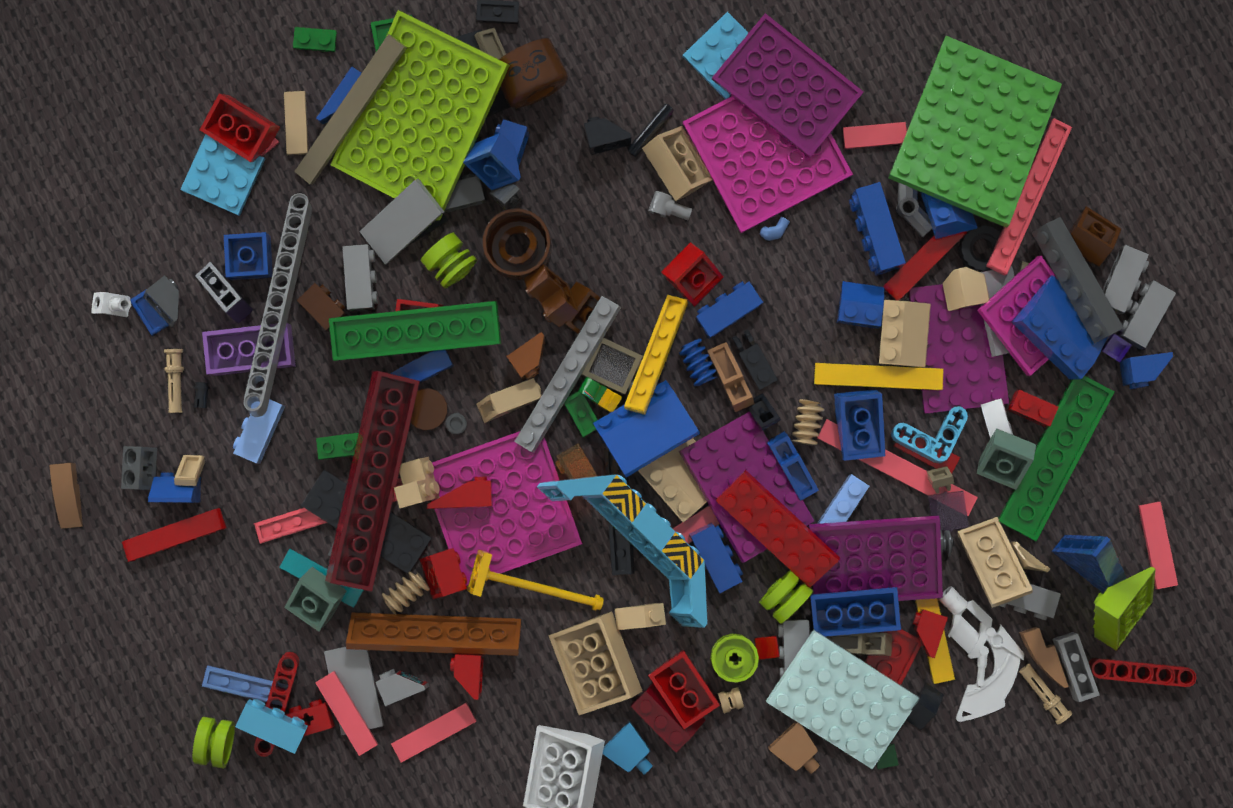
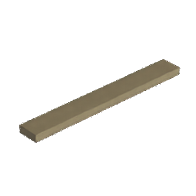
M387 35L294 171L309 184H314L407 49L406 46L392 35Z

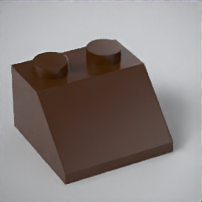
M1086 206L1069 232L1083 257L1088 262L1100 266L1114 249L1121 228Z
M576 281L571 288V292L579 313L563 325L579 335L600 297L591 289Z

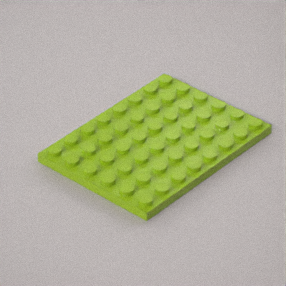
M398 10L388 34L396 38L407 49L338 147L331 166L393 198H396L414 180L419 179L440 207L445 210L465 166L463 161L475 144L510 65Z

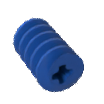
M701 338L682 346L681 348L683 349L679 352L680 356H687L682 362L684 364L690 363L686 370L694 371L690 378L698 379L693 384L694 386H700L717 378L712 376L716 369H709L713 362H705L709 354L701 353L705 346L698 347V344L702 341Z

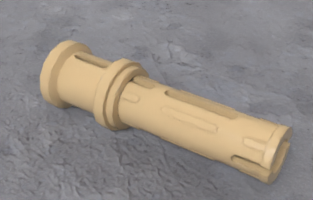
M164 349L166 354V367L164 371L168 373V413H182L181 373H183L184 367H182L181 353H183V349Z
M1030 663L1019 670V673L1023 675L1044 702V709L1049 710L1054 716L1057 725L1072 715L1071 710H1067L1061 703V698L1051 692L1031 667Z

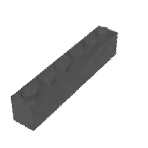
M1059 217L1033 231V237L1094 344L1123 329L1124 327L1062 218Z

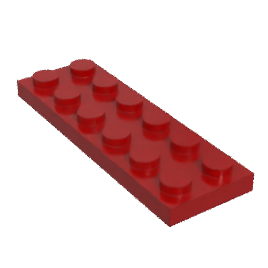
M745 470L717 497V503L809 588L840 560V557L748 471Z

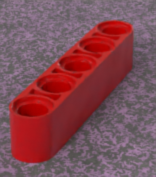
M968 231L935 239V236H933L883 288L896 301H899Z
M217 508L127 539L121 543L127 561L132 562L138 558L155 554L158 551L175 547L178 544L195 540L198 537L210 535L218 530H224L227 527L221 509Z
M287 652L283 654L278 663L266 707L272 710L275 708L272 705V701L279 700L282 703V707L278 709L286 711L300 662L296 653ZM291 659L294 662V667H286L283 661ZM278 680H286L288 687L281 688L277 683ZM257 737L254 745L255 752L262 757L269 756L275 745L270 743L271 747L264 749L260 746V742L263 739Z
M1093 658L1088 662L1093 677L1099 679L1191 687L1197 679L1196 673L1192 669L1183 666ZM1097 663H1101L1103 666L1099 674H1096L1094 670ZM1119 665H1122L1124 667V672L1122 675L1118 676L1116 674V668ZM1144 667L1145 675L1139 678L1137 671L1139 668ZM1165 669L1167 675L1165 679L1160 680L1159 672ZM1186 671L1188 674L1187 680L1182 682L1180 675Z

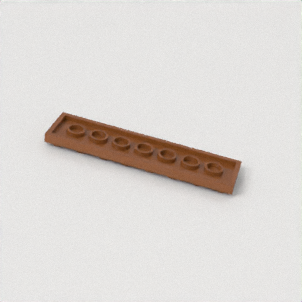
M352 612L346 639V649L518 656L521 619Z

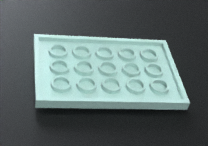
M813 630L766 702L873 769L912 712L911 709L919 697Z

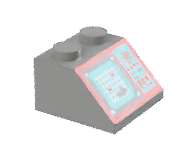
M394 669L379 675L380 679L376 681L385 706L426 690L429 687L427 681L403 671L395 673Z

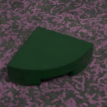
M894 743L886 748L876 763L877 769L899 765Z

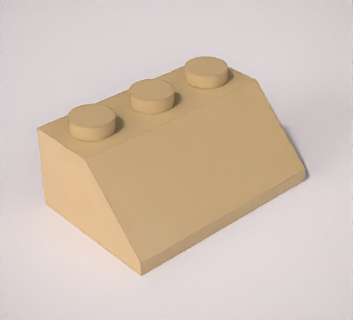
M683 126L657 135L642 148L675 201L690 195L712 181L708 170Z
M884 300L879 364L926 368L931 304Z

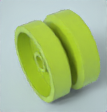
M791 570L782 578L780 577L759 601L766 610H771L779 603L773 612V617L780 624L796 612L813 592L805 583L800 584L793 590L799 582V578Z
M732 633L722 636L715 642L711 650L710 659L712 667L719 677L726 681L737 683L747 680L754 674L758 667L759 656L756 647L748 638ZM732 653L737 654L738 659L736 661L730 660Z
M202 717L194 739L192 754L194 764L206 765L211 759L213 767L226 768L232 752L235 734L234 721L221 720L217 725L215 718Z

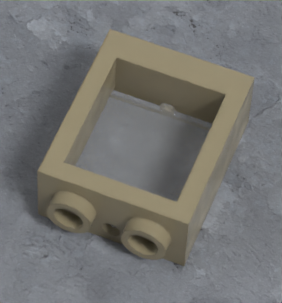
M603 338L581 376L589 377L605 387L626 395L627 391L630 392L634 382L633 377L638 372L643 356Z

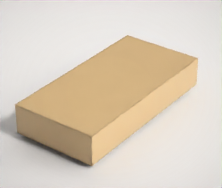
M183 455L174 478L175 485L196 486L205 464V457L200 455Z

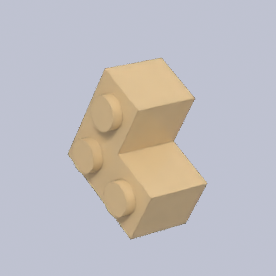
M429 457L416 459L400 465L399 473L403 485L394 487L399 508L440 498L439 485L435 481L433 474L434 466Z

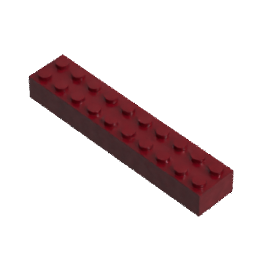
M381 371L372 372L325 581L367 591H372L395 492L394 487H396L419 386L418 380Z

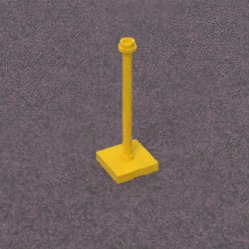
M479 549L477 551L467 591L471 592L472 595L481 597L485 581L492 580L590 605L592 610L595 611L601 610L604 599L597 594L593 598L492 572L489 568L492 554Z

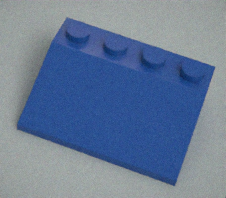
M1053 275L1046 280L1012 321L1068 379H1082L1095 363L1108 338L1106 337L1094 344L1060 282Z
M666 380L656 386L645 415L626 410L623 405L593 423L625 477L630 476L700 434Z

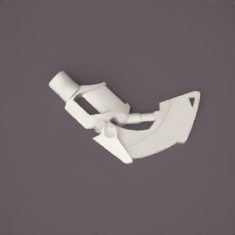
M950 586L943 592V598H938L952 613V623L948 637L950 638L951 636L968 653L967 656L970 659L978 658L976 684L967 685L956 715V720L962 722L990 714L1005 707V698L1014 684L1020 659L1024 660V652L1002 625H1000L997 632L991 627L992 618L974 600L967 602ZM966 608L980 621L978 632L961 616ZM987 641L993 653L994 669L993 674L984 680L989 649L984 646ZM963 711L970 713V715L962 717Z

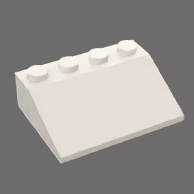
M541 725L537 726L523 806L526 808H593L605 740L585 733Z

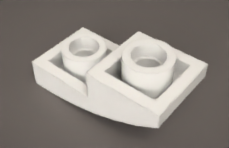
M1002 399L981 404L990 438L996 428L1013 435Z

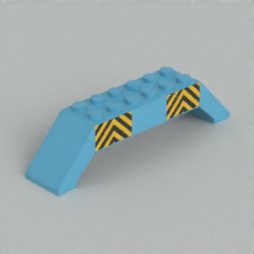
M606 475L539 483L537 488L551 501L572 500L574 496H583L669 579L672 607L669 614L682 626L705 628L707 625L704 559L699 555L700 552L695 547L690 546L685 541V537L681 533L674 531L670 527L671 524L668 520L660 517L652 505L641 499L642 496L638 491L631 489L626 484L625 478L620 475Z

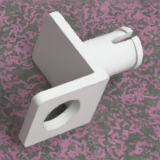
M96 292L93 295L91 313L128 317L131 307L130 297L107 292ZM100 299L99 307L97 308V302Z

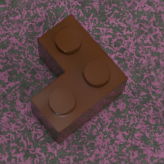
M542 264L537 270L524 278L527 294L539 301L545 311L543 315L548 322H553L560 327L579 313L569 284L546 265Z

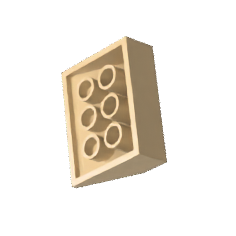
M693 438L638 470L683 523L707 502L679 453L680 450L696 442Z
M612 611L549 635L579 715L630 699L643 692L621 633L617 630L616 620Z

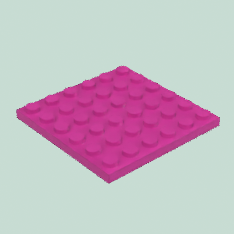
M733 96L682 123L740 233L761 224L853 175L831 133L811 158H809Z
M519 431L432 462L434 478L440 489V497L469 481H474V477L487 476V481H492L493 506L435 509L448 549L454 548L455 552H458L461 563L459 566L461 572H464L466 575V586L469 584L478 549L492 554L489 565L490 571L503 573L582 544L567 500L551 501L537 488L539 483L560 481L545 437L535 453L514 442L520 433Z

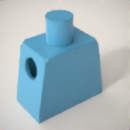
M630 721L603 748V755L627 772H630L636 766L643 774H646L653 766L645 758L650 752L649 747Z

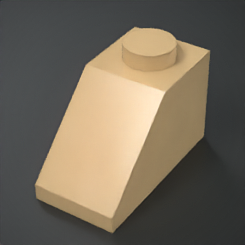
M663 603L615 608L617 630L666 625Z

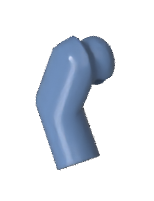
M781 217L776 226L763 227L760 230V236L768 241L779 239L782 237L790 221Z

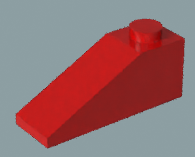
M487 476L474 477V481H469L427 504V509L493 506L492 481H487Z

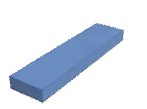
M208 665L202 687L267 702L273 681ZM277 682L281 688L288 687L287 684ZM273 700V701H272V704H276V705L282 706L281 701H279V700Z

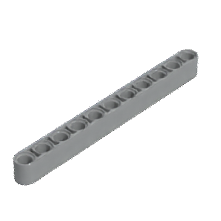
M302 193L293 195L289 201L244 396V406L254 417L263 416L268 408L312 214L311 204L307 196ZM299 204H305L303 208H297ZM301 223L299 227L292 228L294 224ZM296 242L294 247H288L290 243ZM286 262H292L289 267H283ZM287 281L284 287H279L281 282ZM283 301L281 306L274 307L276 302ZM273 321H279L276 326L269 327ZM268 341H274L272 346L265 347ZM269 361L266 367H260L262 362ZM265 381L262 387L256 388L258 382ZM259 401V406L257 408L252 409L251 405L254 402Z

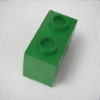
M359 433L316 438L318 459L326 460L354 456Z

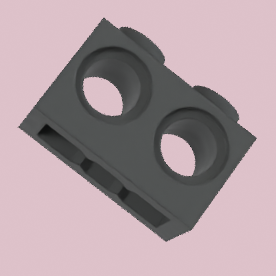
M123 447L121 489H151L153 478L156 477L157 448Z

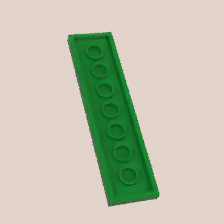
M497 301L329 318L333 361L501 344Z
M1086 376L1082 379H1071L1058 404L1059 408L1051 426L1046 427L1036 446L1032 464L1018 488L1013 490L998 518L1001 524L1033 541H1037L1114 394L1113 390Z

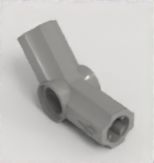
M899 183L897 213L923 237L932 227L928 215L918 205L917 190ZM905 202L912 206L911 213H906L903 210Z

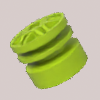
M454 232L446 235L434 244L420 260L430 272L438 268L440 269L435 278L437 281L443 279L440 284L444 289L462 280L478 261L474 255L468 257L471 253L468 249L460 253L458 252L463 243Z

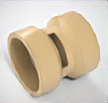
M738 687L733 688L731 692L726 693L723 691L718 693L724 714L734 708H744Z

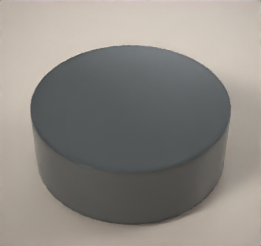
M453 413L446 419V428L450 433L461 434L466 430L467 420L463 415Z

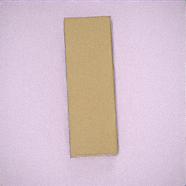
M284 92L287 155L307 154L306 92Z

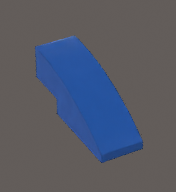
M436 350L406 364L391 374L418 380L421 383L454 365L447 350Z
M784 431L770 439L767 444L800 501L819 491L786 432Z

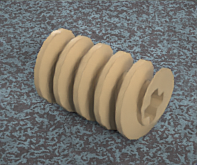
M799 399V403L804 406L797 408L802 415H797L796 419L801 423L794 424V427L799 431L792 432V436L797 438V440L791 441L806 445H817L818 442L812 438L819 436V433L815 432L814 429L821 428V425L816 423V421L823 420V417L818 415V412H824L825 409L820 407L821 403Z
M408 572L409 580L402 577L403 585L396 582L397 590L389 587V596L382 593L384 602L395 615V610L403 612L402 605L410 606L408 599L415 602L417 600L415 594L423 596L422 589L430 590L428 584L418 572L416 575Z

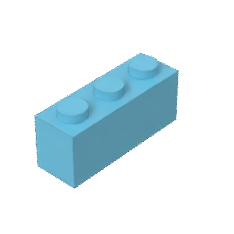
M249 699L235 727L295 754L308 725L304 724L305 721L298 717L290 718L286 716L285 712L278 708H273L272 710L266 707L265 703L258 699Z

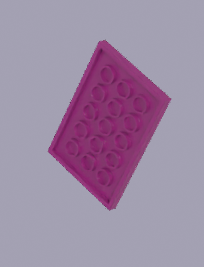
M766 13L712 77L715 83L809 158H811L863 94L860 88Z
M943 284L911 288L908 291L910 302L931 304L926 368L943 369V390L921 389L924 414L950 411L957 406L964 409L981 407V404L1002 399L1004 404H1009L1003 355L992 357L984 319L977 311L981 305L948 311Z
M750 412L679 451L742 563L767 548L717 503L716 499L745 470L802 523L807 526L814 522L803 500L800 501L767 444L769 440L764 432L760 431Z
M939 516L809 524V529L840 557V560L813 585V594L897 587L898 601L943 598Z

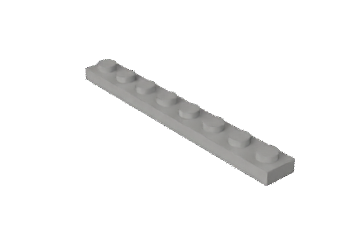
M601 296L514 442L535 453L620 311L621 307Z

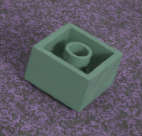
M996 428L979 459L977 474L1016 490L1034 460L1036 444Z
M311 567L299 579L284 608L319 632L332 619L347 591L337 584L325 581L326 576L314 567Z

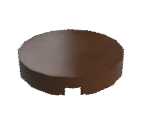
M430 388L417 390L410 423L422 430H432L439 427L445 421L448 413L444 396Z

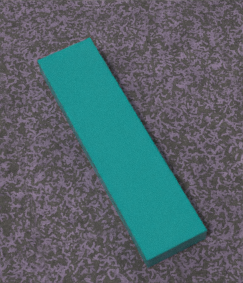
M292 549L288 550L279 567L298 578H301L311 567H314L325 576L328 570ZM339 585L347 591L342 602L354 608L364 590Z

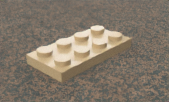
M998 517L958 531L957 535L992 608L1033 593V589Z

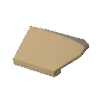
M964 267L953 270L943 282L948 311L984 304L990 299L985 274Z
M1010 542L1023 569L1044 572L1050 570L1048 566H1045L1021 547L1018 542Z

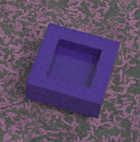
M1113 333L1101 351L1121 362L1132 344Z

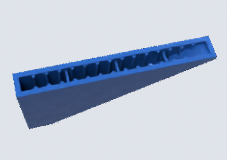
M1064 535L1052 550L1055 555L1103 594L1107 588L1127 579L1112 542L1106 536Z

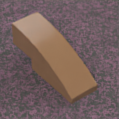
M727 342L707 350L734 411L737 412L753 405L752 394Z
M76 463L50 465L54 502L61 529L83 527Z
M1034 627L1019 632L1025 647L1040 669L1063 688L1069 687L1056 648L1051 644L1045 646L1040 628Z

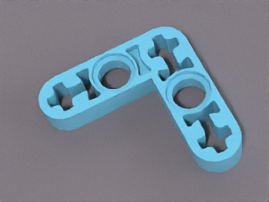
M957 406L952 408L947 413L936 438L906 423L897 424L891 431V437L896 443L934 463H942L950 456L968 415L963 407ZM957 412H959V417L961 419H959L954 426L950 425L951 423H953L955 419V416L952 414H956ZM904 429V434L907 436L900 438L897 431ZM948 429L953 432L954 437L952 440H946L943 437L944 430ZM913 433L915 436L911 439L910 443L907 442ZM916 438H923L925 440V448L920 449L915 445ZM942 444L946 445L942 450L944 456L938 458L935 450L937 451Z

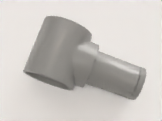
M654 192L648 212L661 214L660 217L670 216L671 214L689 220L692 208L675 203V200H672L673 197L666 193Z

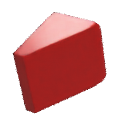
M776 635L754 638L759 659L780 657Z

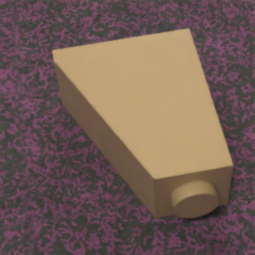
M532 378L490 394L476 405L484 423L536 402L541 398V388Z

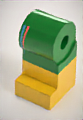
M589 377L585 378L578 390L579 393L610 413L616 409L622 399L620 395Z

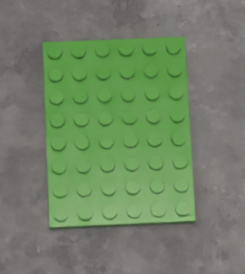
M945 36L888 178L1007 228L1010 225L1062 84L949 36Z

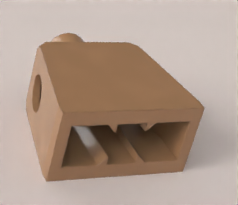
M797 721L768 746V749L795 771L804 766L812 774L820 766L813 758L818 752L816 746L803 726Z

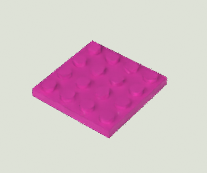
M1037 256L977 310L1027 376H1031L1049 359L1012 321L1051 275L1057 279L1042 256Z

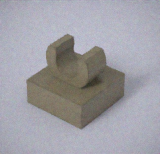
M947 466L927 471L928 480L937 494L939 493V487L945 486L947 491L951 490V484H954V479Z

